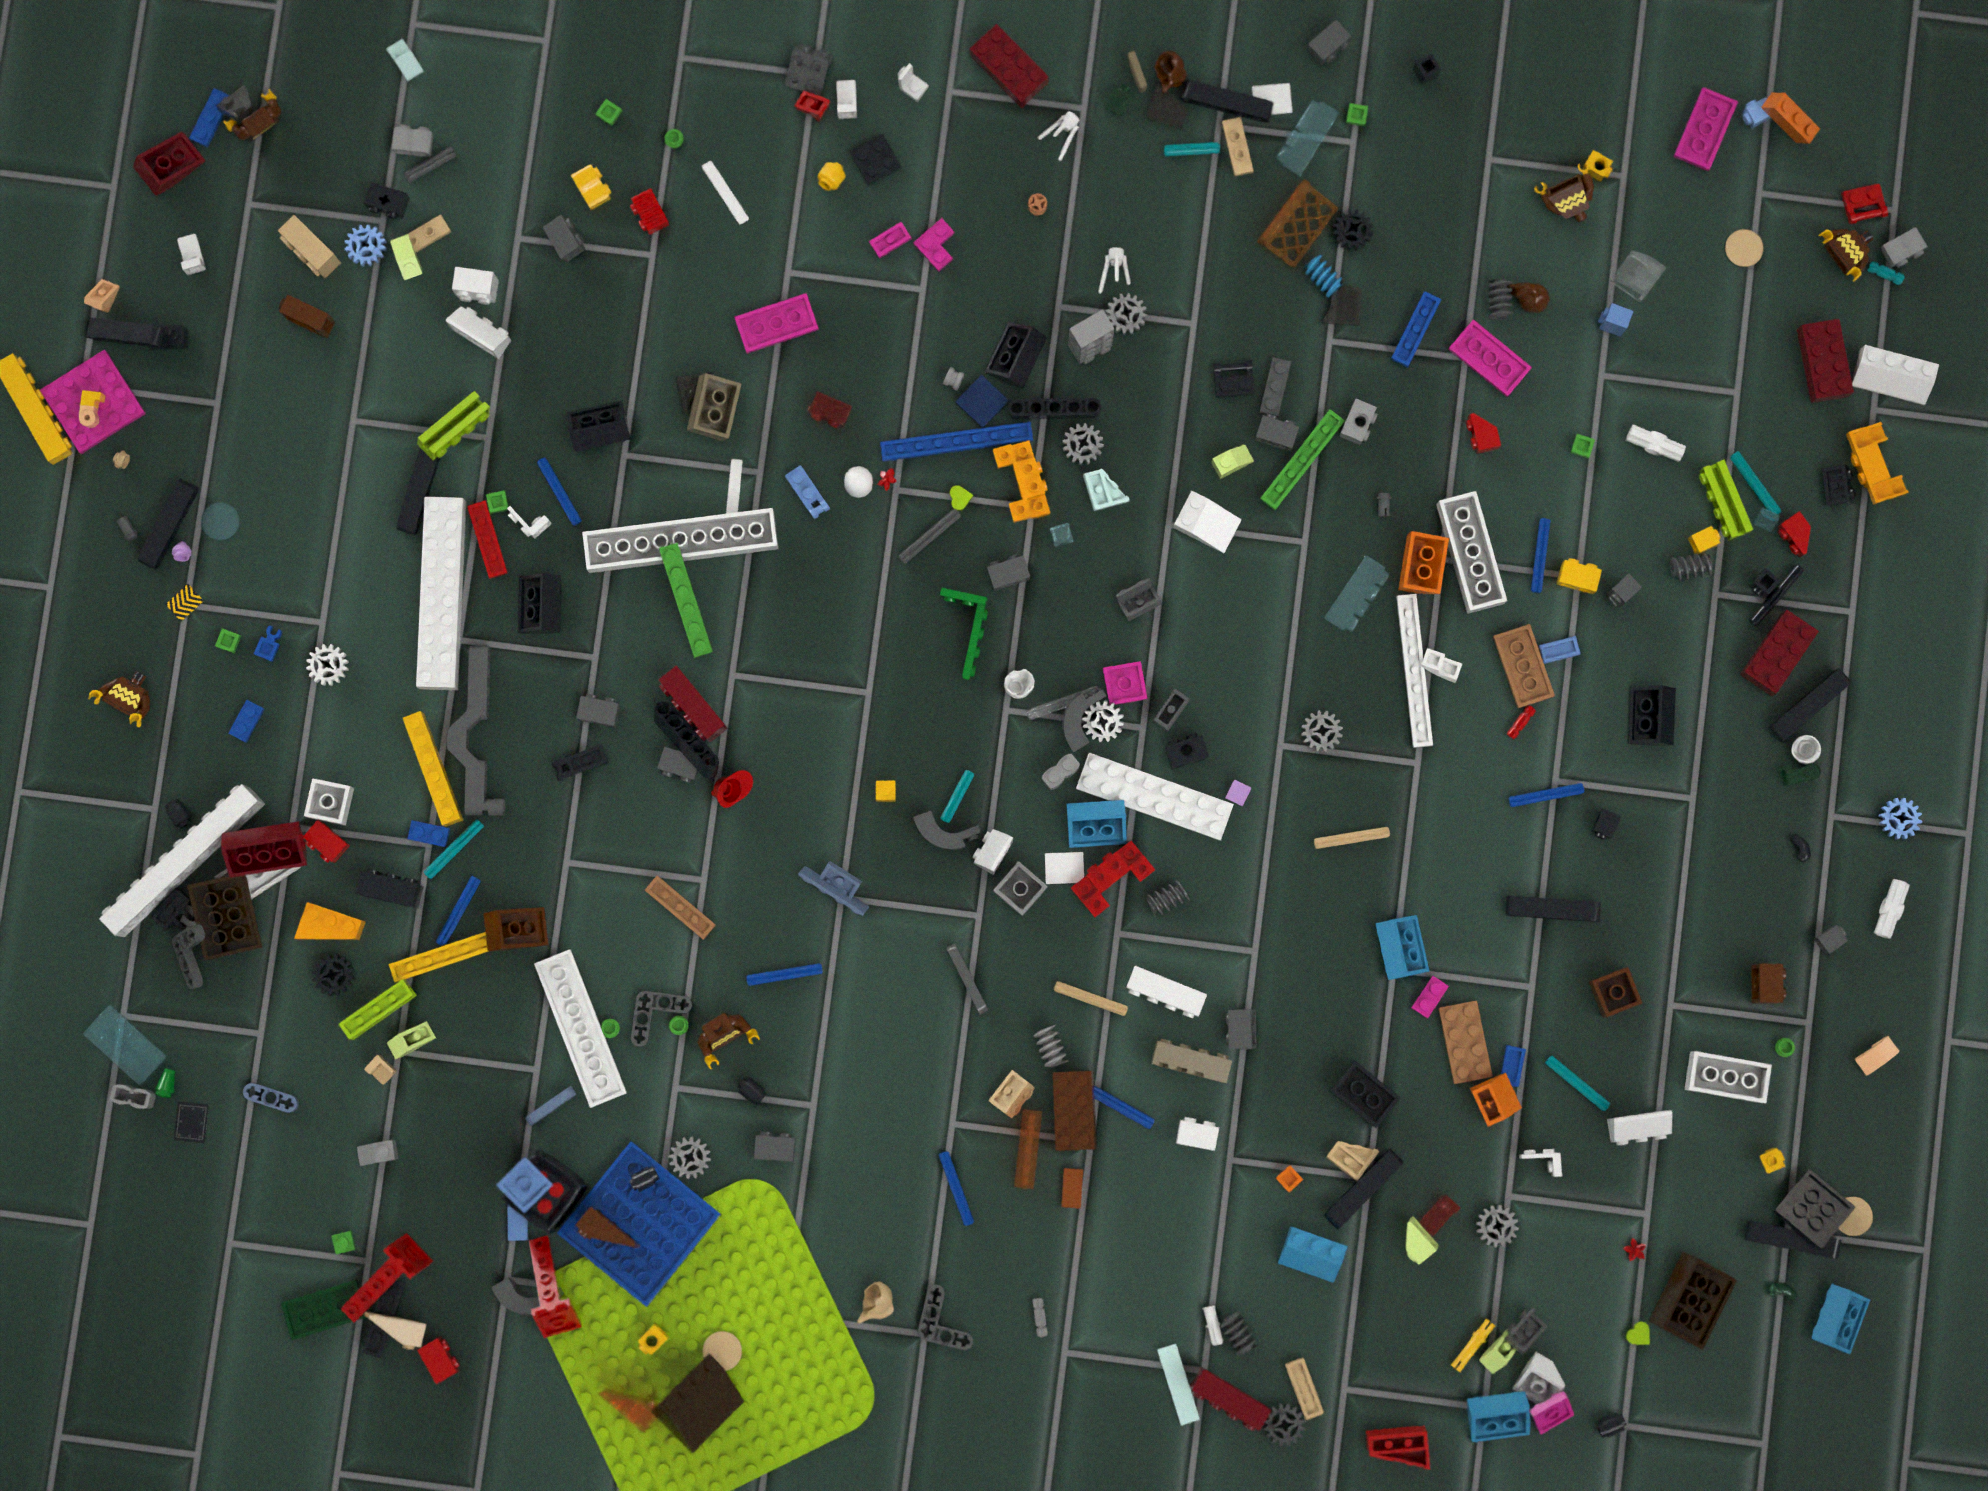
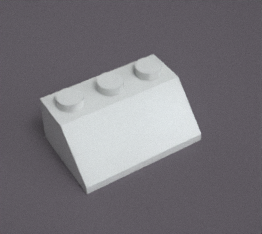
M462 306L459 307L446 319L447 324L453 331L497 359L500 358L511 341L509 336H507L509 334L501 327L496 329L492 326L493 323L485 317L480 319L476 316L477 313L469 307L467 309Z
M1672 1110L1607 1119L1611 1142H1616L1617 1145L1629 1144L1628 1140L1636 1139V1143L1648 1141L1647 1137L1655 1136V1140L1667 1138L1666 1134H1672Z

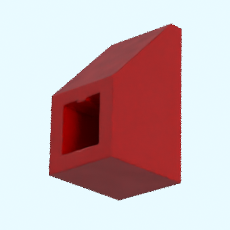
M1474 413L1470 414L1468 420H1466V427L1468 431H1471L1472 438L1470 442L1472 449L1476 450V454L1499 449L1501 442L1497 427Z
M1799 511L1777 528L1779 529L1780 537L1783 540H1787L1790 544L1791 552L1800 558L1807 553L1811 526Z

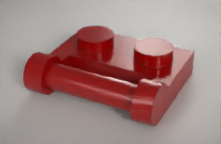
M1880 184L1841 193L1850 225L1860 220L1888 216V209L1884 202ZM1873 205L1878 206L1876 210L1857 214L1854 212L1855 209Z

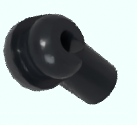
M1795 834L1790 841L1799 848L1800 853L1797 859L1800 862H1806L1811 857L1810 846L1803 838Z

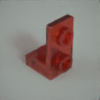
M1443 1194L1419 1223L1431 1236H1434L1452 1214H1456L1461 1207L1447 1195Z

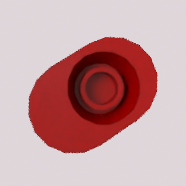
M739 770L728 777H721L715 782L711 794L716 797L720 806L729 808L749 794L753 786V777L746 770Z

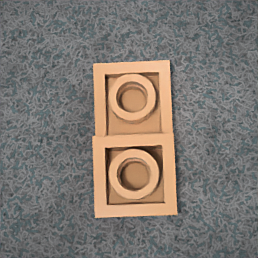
M1886 1036L1873 1044L1871 1049L1856 1057L1855 1061L1867 1076L1898 1054L1899 1049L1891 1038Z

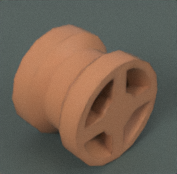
M1033 194L1029 198L1028 209L1031 214L1039 216L1045 213L1047 200L1042 194Z

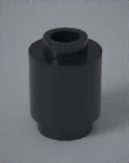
M175 799L165 805L166 813L175 827H180L181 829L190 824L192 817L183 802Z
M751 1077L748 1080L744 1078L738 1085L740 1089L738 1093L752 1104L758 1105L767 1094L764 1088Z
M647 1166L632 1174V1179L629 1181L634 1191L638 1189L641 1192L655 1185L656 1181L660 1180L654 1166Z
M1617 1412L1600 1419L1599 1423H1596L1602 1438H1610L1625 1431L1624 1426L1627 1425L1622 1414L1618 1415Z

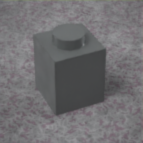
M1837 925L1831 926L1814 938L1825 955L1832 953L1848 941L1845 930Z

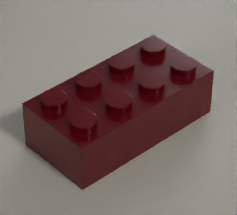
M997 24L969 49V56L1020 108L1024 107L1049 82V76Z
M1834 319L1801 325L1797 329L1811 403L1849 397L1854 391L1840 320Z
M1785 610L1781 613L1740 675L1772 697L1782 687L1819 631L1789 610Z
M677 666L673 667L659 679L661 683L659 688L667 697L670 695L673 697V700H671L673 705L679 712L683 710L686 713L683 717L691 727L696 725L698 729L695 731L703 741L707 739L711 743L728 729Z
M299 821L222 833L221 850L229 878L307 866V849Z
M1202 1366L1190 1385L1191 1390H1193L1192 1394L1202 1401L1204 1398L1208 1399L1210 1406L1219 1411L1221 1408L1226 1410L1225 1414L1235 1421L1238 1418L1241 1419L1243 1426L1253 1432L1255 1429L1261 1430L1272 1411L1268 1406Z

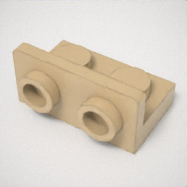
M1011 1070L989 1099V1102L1010 1118H1013L1014 1115L1020 1112L1023 1103L1032 1096L1035 1087Z

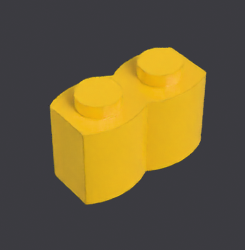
M590 164L571 175L590 210L610 200L609 194L611 191L606 183L602 184L599 178L602 175L597 167L593 168Z

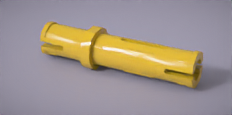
M1485 1319L1479 1329L1472 1334L1473 1336L1451 1363V1366L1456 1368L1461 1361L1456 1369L1460 1373L1481 1344L1486 1342L1485 1339L1494 1327H1496L1491 1323L1485 1330L1490 1323L1488 1319Z

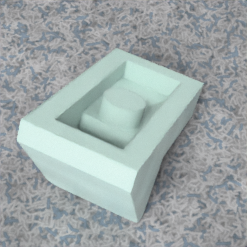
M403 39L387 48L407 81L424 72Z

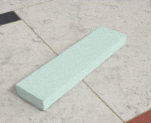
M1176 1344L1157 1349L1181 1425L1200 1420Z

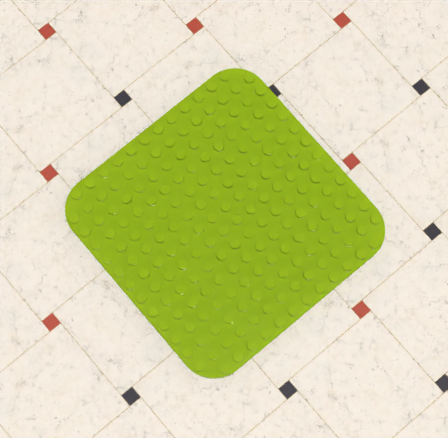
M756 1179L741 1180L702 1198L717 1210L721 1216L648 1307L586 1257L555 1271L558 1287H561L564 1293L560 1299H570L582 1327L547 1338L620 1491H732L856 1429L867 1419L872 1410L874 1386L871 1377L784 1197L774 1186L767 1182ZM654 1324H657L669 1338L654 1354L650 1355L648 1353L646 1355L638 1347L640 1345L638 1340ZM716 1332H729L739 1340L742 1347V1355L737 1365L726 1370V1373L744 1402L691 1454L651 1411L704 1359L703 1346L707 1338ZM653 1335L648 1336V1344L655 1346L657 1338Z

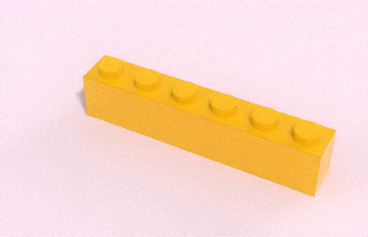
M12 353L0 360V378L47 461L54 465L73 454L70 449L72 444L67 437H63L61 433L63 429L59 422H55L52 418L54 413L49 405L44 404L43 399L45 397L40 389L36 390L34 386L35 379L31 373L27 374L24 369L26 367L24 360Z
M419 711L403 717L441 824L447 827L463 821L425 714Z

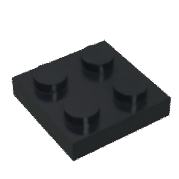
M883 134L850 151L868 186L901 168L899 161Z

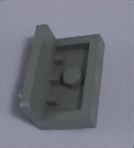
M1149 578L1141 580L1134 586L1123 589L1116 594L1118 605L1128 622L1162 604Z
M1534 1307L1529 1312L1525 1309L1518 1317L1521 1321L1517 1325L1513 1322L1506 1330L1509 1334L1505 1337V1340L1521 1355L1548 1327L1533 1313L1536 1310Z

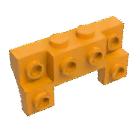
M1882 422L1858 428L1846 434L1853 451L1851 453V462L1857 468L1859 473L1858 480L1861 485L1863 484L1864 488H1867L1873 505L1909 493L1902 480V475L1894 478L1890 477L1878 443L1888 440L1881 426Z
M1030 441L993 449L998 469L1013 465L1022 500L1008 504L1013 522L1050 515L1045 491L1048 490L1045 479L1041 480L1039 474L1042 473L1041 464L1035 460Z

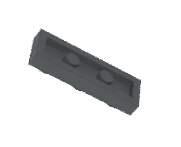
M1272 358L1259 413L1278 417L1291 361Z

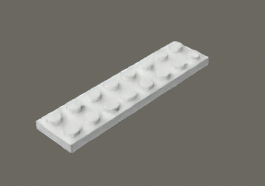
M1089 753L1076 787L1077 790L1108 801L1124 800L1125 807L1220 841L1234 805Z
M571 949L535 963V968L590 1108L626 1094L625 1086L602 1032L601 1025Z

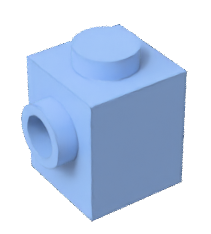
M1766 97L1759 101H1756V99L1750 101L1742 112L1744 122L1747 125L1749 124L1751 129L1771 119L1761 108L1767 99Z

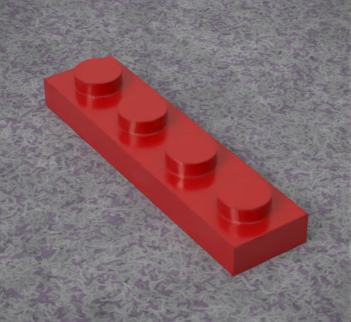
M482 501L467 506L489 579L508 574L487 502Z

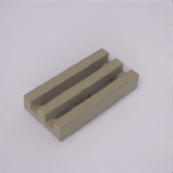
M1135 51L1128 53L1127 61L1138 91L1142 93L1146 91L1147 84Z

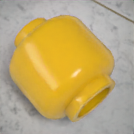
M837 162L826 163L817 175L818 183L827 191L836 190L845 179L843 167Z

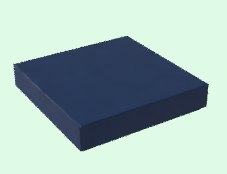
M983 375L955 401L981 428H984L1009 402Z

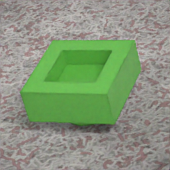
M606 99L596 112V116L612 126L621 114L622 109Z
M1350 103L1346 123L1365 127L1368 106Z
M1576 434L1570 453L1589 459L1595 439Z
M505 490L486 494L490 514L508 510L509 505Z
M221 629L215 646L235 654L241 635Z
M352 1230L332 1235L336 1255L356 1250Z

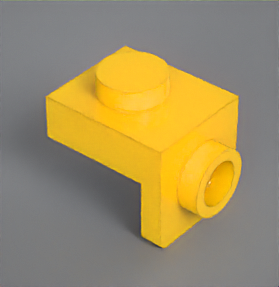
M1778 1148L1766 1150V1153L1759 1156L1766 1173H1771L1785 1167L1783 1162L1785 1161L1784 1156L1780 1150L1778 1151Z

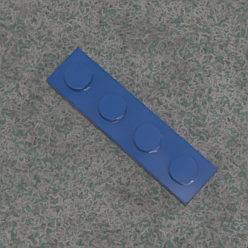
M1424 291L1391 360L1408 368L1441 301L1440 298Z

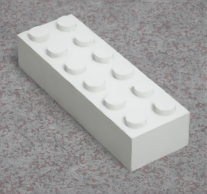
M1474 491L1440 500L1436 505L1445 537L1449 538L1448 548L1467 614L1505 604L1507 598L1477 492Z

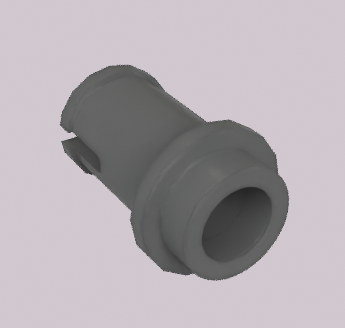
M1378 493V497H1376L1378 499V517H1389L1390 499L1392 497H1390V493Z
M127 516L117 520V524L124 534V539L130 542L138 537V531L134 530Z

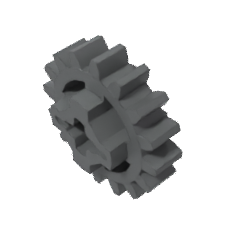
M1279 1403L1278 1409L1272 1406L1273 1412L1269 1414V1418L1265 1421L1267 1426L1263 1427V1430L1269 1431L1266 1437L1272 1436L1271 1442L1274 1444L1276 1441H1279V1446L1281 1447L1283 1442H1286L1287 1446H1290V1441L1296 1444V1437L1302 1438L1303 1436L1300 1434V1431H1305L1306 1429L1301 1426V1424L1305 1423V1419H1300L1302 1412L1296 1413L1297 1407L1294 1406L1290 1409V1404L1288 1403L1285 1408H1283L1281 1403ZM1286 1412L1293 1414L1296 1419H1289L1286 1416ZM1278 1414V1419L1272 1423V1419ZM1282 1420L1290 1423L1286 1426L1285 1430L1282 1427H1278L1282 1424ZM1294 1427H1297L1295 1433L1292 1436H1290L1291 1430ZM1273 1431L1281 1432L1283 1438L1276 1436Z

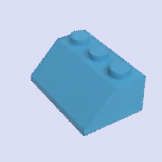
M1124 800L1067 804L1069 848L1127 844Z
M1417 915L1376 923L1388 980L1430 972Z
M1290 1226L1278 1264L1333 1283L1342 1265L1348 1246Z
M1831 1284L1826 1294L1827 1298L1824 1306L1820 1310L1817 1325L1813 1329L1811 1339L1851 1354L1870 1299Z
M1525 1391L1467 1399V1414L1472 1442L1530 1435V1407Z

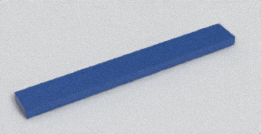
M1031 422L883 441L880 442L882 460L885 462L1017 444L1025 441L1032 442L1033 435Z

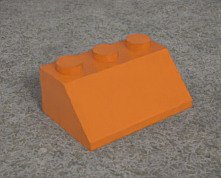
M1414 531L1407 534L1398 590L1416 594H1440L1449 538Z

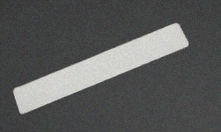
M712 161L702 166L703 170L738 223L741 225L749 220Z
M731 460L726 514L738 512L742 460Z

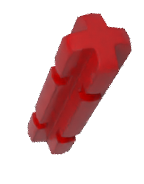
M1527 705L1523 710L1524 713L1520 714L1512 725L1513 727L1507 731V735L1510 738L1515 739L1519 735V731H1522L1528 723L1530 717L1534 715L1536 710L1532 706Z

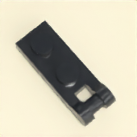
M601 744L552 763V766L557 771V780L562 781L609 762ZM568 764L570 770L565 772L563 766Z

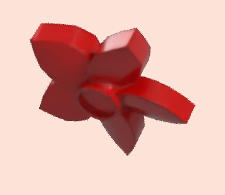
M891 468L887 472L880 471V476L883 479L877 485H884L885 490L888 491L890 483L894 484L897 481L894 478V469Z
M1632 1238L1631 1246L1623 1248L1624 1251L1630 1253L1629 1261L1634 1260L1636 1257L1644 1259L1642 1250L1646 1244L1638 1245L1637 1241Z

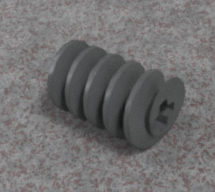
M1506 279L1489 280L1488 282L1491 284L1488 286V289L1491 292L1488 293V296L1492 298L1488 301V304L1491 305L1489 312L1492 313L1489 315V319L1506 320L1508 315L1513 314V311L1507 310V308L1513 306V304L1507 303L1508 300L1513 299L1512 296L1507 295V293L1512 292L1511 288H1507L1508 285L1512 284V281Z
M1702 553L1700 556L1694 554L1693 558L1687 555L1685 559L1683 556H1680L1678 560L1672 557L1670 560L1672 578L1674 579L1677 576L1678 580L1681 581L1682 575H1685L1688 580L1690 574H1692L1695 579L1697 578V573L1704 577L1706 571L1709 576H1712L1710 555L1708 554L1707 556L1706 553Z
M1177 880L1174 881L1175 887L1171 884L1167 885L1168 891L1162 887L1161 894L1154 891V898L1151 895H1147V904L1155 918H1157V911L1163 915V908L1170 911V904L1176 908V901L1184 904V897L1190 901L1184 887Z
M1236 1311L1222 1319L1224 1322L1220 1326L1221 1328H1228L1224 1333L1225 1335H1232L1228 1341L1236 1342L1232 1346L1233 1349L1239 1348L1236 1355L1245 1354L1258 1346L1253 1345L1256 1342L1255 1338L1249 1339L1252 1332H1245L1248 1325H1241L1244 1318H1237L1240 1311Z

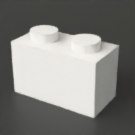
M1185 1117L1184 1121L1180 1120L1176 1143L1215 1151L1219 1128L1215 1127L1213 1122L1204 1121V1124H1198L1196 1119Z

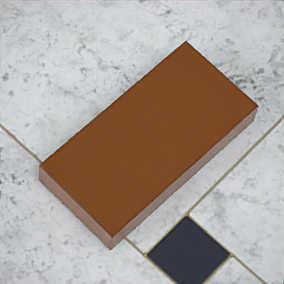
M1064 1168L1061 1207L1081 1209L1083 1169Z

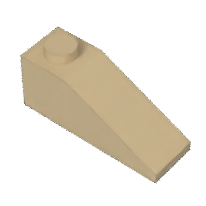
M365 1311L364 1315L396 1341L403 1344V1348L414 1350V1346L421 1347L426 1327L425 1323Z

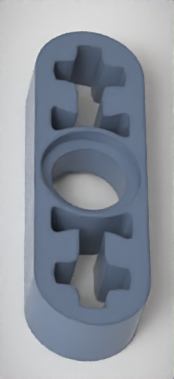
M249 1083L243 1089V1095L247 1100L284 1112H294L299 1106V1101L295 1096L260 1084ZM255 1087V1091L262 1093V1089H265L262 1096L253 1095L252 1097H250L251 1093L248 1090ZM269 1092H273L276 1095L275 1102L271 1104L266 1101V1095ZM281 1095H283L282 1100L289 1101L291 1098V1102L294 1103V1106L289 1107V1109H287L286 1104L280 1103V1107L277 1105L280 1102Z
M572 1086L566 1088L525 1118L530 1126L536 1124L573 1098L577 1093Z

